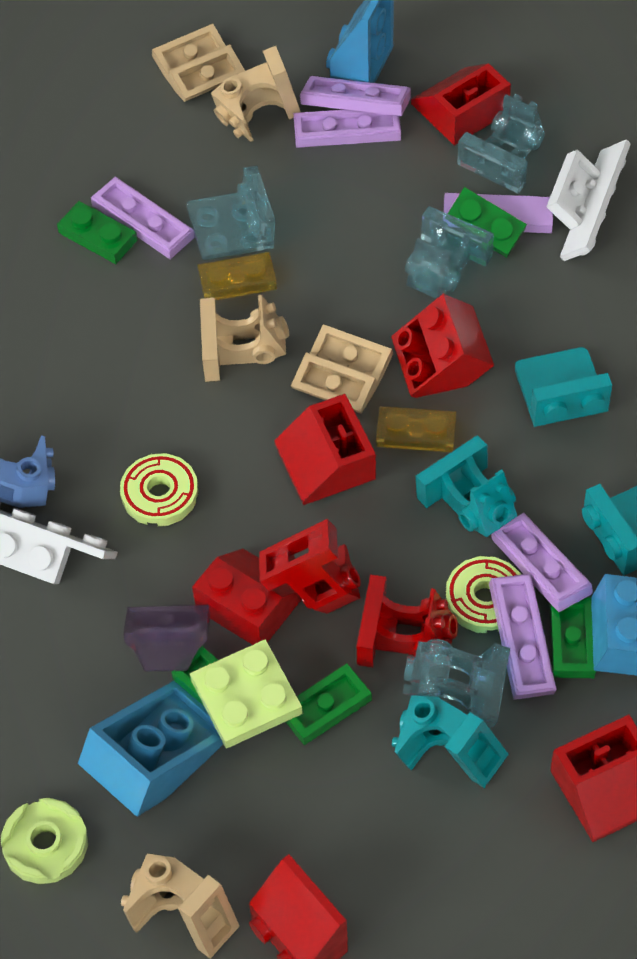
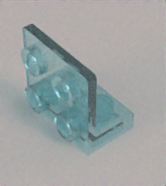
M258 166L243 168V182L237 185L238 193L187 202V211L203 260L274 248L275 217Z

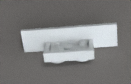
M627 139L600 150L595 166L578 149L567 154L546 206L570 229L560 258L564 261L579 255H586L595 246V238L601 223L606 217V209L611 196L616 190L619 174L626 163L625 158L631 145Z
M13 508L12 514L0 510V565L52 584H59L71 548L101 559H116L118 552L106 548L107 540L89 534H84L83 539L70 535L71 527L49 521L47 526L34 522L36 515L24 510Z

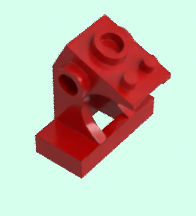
M328 519L259 552L260 583L268 591L287 583L301 597L307 608L325 614L361 598L358 589L361 585L360 576L351 564L347 546L343 544L338 547L337 528ZM309 548L308 553L295 558L294 554Z
M370 574L356 646L357 665L373 668L376 650L409 654L425 661L434 660L436 656L450 655L452 639H455L458 633V622L456 616L449 610L447 600L442 599L437 591L431 588L430 598L423 599L420 606L397 604L386 597V577ZM398 624L421 627V632L415 635L396 633Z

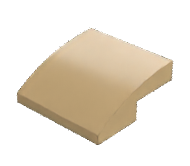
M214 24L152 49V57L159 69L184 102L217 88L228 77L245 71L231 45H225Z
M323 324L310 354L305 353L291 387L322 400L346 394L353 410L361 414L377 389L393 356V351L391 348Z

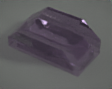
M209 605L127 607L124 641L136 653L143 670L146 672L187 671L198 649L208 639L210 624Z

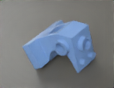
M41 435L36 450L31 457L23 458L16 463L0 458V502L18 508L46 505L48 490L55 489L54 467H51L53 448H46L45 436ZM30 469V472L26 474L23 470Z

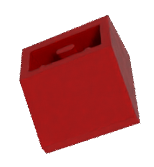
M489 63L468 66L413 97L411 105L455 146L509 113L511 83Z
M444 293L391 336L410 396L414 398L468 387L494 366L474 307Z
M346 394L309 406L274 440L276 449L303 506L376 479V453Z
M629 714L554 749L550 772L592 842L637 822V726Z

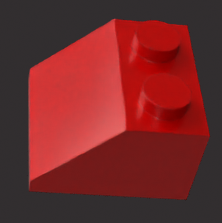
M244 548L216 557L192 586L196 610L251 645L265 639L268 643L302 600L287 583L268 591L260 583L259 558Z
M288 854L280 861L250 901L249 907L252 920L249 922V925L262 943L266 944L270 940L280 952L277 955V959H339L348 952L347 920Z

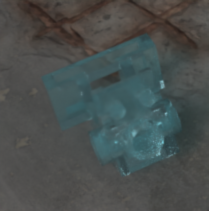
M506 94L504 96L503 111H499L494 117L491 125V130L494 132L487 140L478 138L468 132H465L459 139L457 164L519 194L526 185L528 161L524 159L532 149L537 150L540 147L545 131H543L544 128L537 111L538 105L535 102L530 101L528 105L521 102L523 98L520 95L515 94L514 97ZM506 143L515 148L508 152L500 147Z
M428 206L422 215L421 239L417 238L414 252L410 255L405 266V272L408 273L406 285L436 299L443 293L453 292L458 286L461 272L469 260L486 267L493 255L494 233Z
M444 640L418 641L416 656L407 657L404 681H410L411 685L404 684L403 694L410 695V698L411 695L434 696L441 699L445 697L455 700L466 708L468 714L471 712L478 716L491 729L498 723L510 648L494 643L478 657L456 649ZM450 668L466 673L470 677L469 685L448 678Z

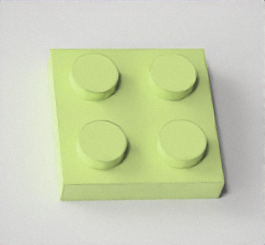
M266 639L190 673L191 681L226 749L303 714L302 706Z

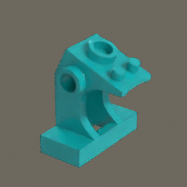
M478 435L416 475L417 499L428 508L442 498L458 514L461 524L470 532L475 530L488 537L517 517L514 506L516 497L513 490L508 486L504 471L502 469L499 470L489 480L481 473L488 468V445Z
M411 695L408 708L403 711L400 718V735L392 739V747H395L394 752L410 770L415 767L429 748L435 745H445L444 747L468 777L483 788H485L509 755L484 720L471 712L467 715L441 698L434 696ZM435 730L441 731L440 734L434 735Z

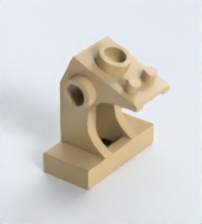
M276 46L263 50L266 63L228 77L211 92L216 105L214 109L215 115L225 126L231 124L235 128L233 133L237 138L243 135L250 142L254 141L248 122L251 121L253 112L262 106L277 105L284 108L289 120L294 118L293 113L301 112Z
M258 295L259 308L253 310L248 319L228 320L216 314L215 298L200 299L202 361L205 382L220 381L219 365L268 364L274 361L275 358L286 355L285 339L289 337V329L284 317H279L276 314L274 302L268 303L262 295ZM255 339L246 344H233V340Z
M147 854L141 869L138 868L132 876L130 895H123L121 899V906H124L123 911L136 933L157 912L164 909L167 911L178 909L197 949L210 959L240 926L222 885L209 875L202 878L175 857ZM168 892L175 894L171 898H164Z

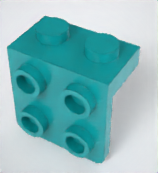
M579 347L521 359L516 362L515 373L534 427L603 413L609 410L612 391L609 374L597 375L586 348Z
M600 483L586 489L584 507L582 508V516L585 523L594 531L602 543L607 556L615 562L623 576L637 570V486L612 498L608 496Z

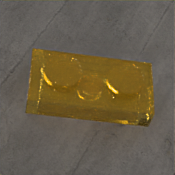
M270 252L197 265L204 298L220 300L277 289Z
M380 406L376 447L452 452L454 450L456 412Z

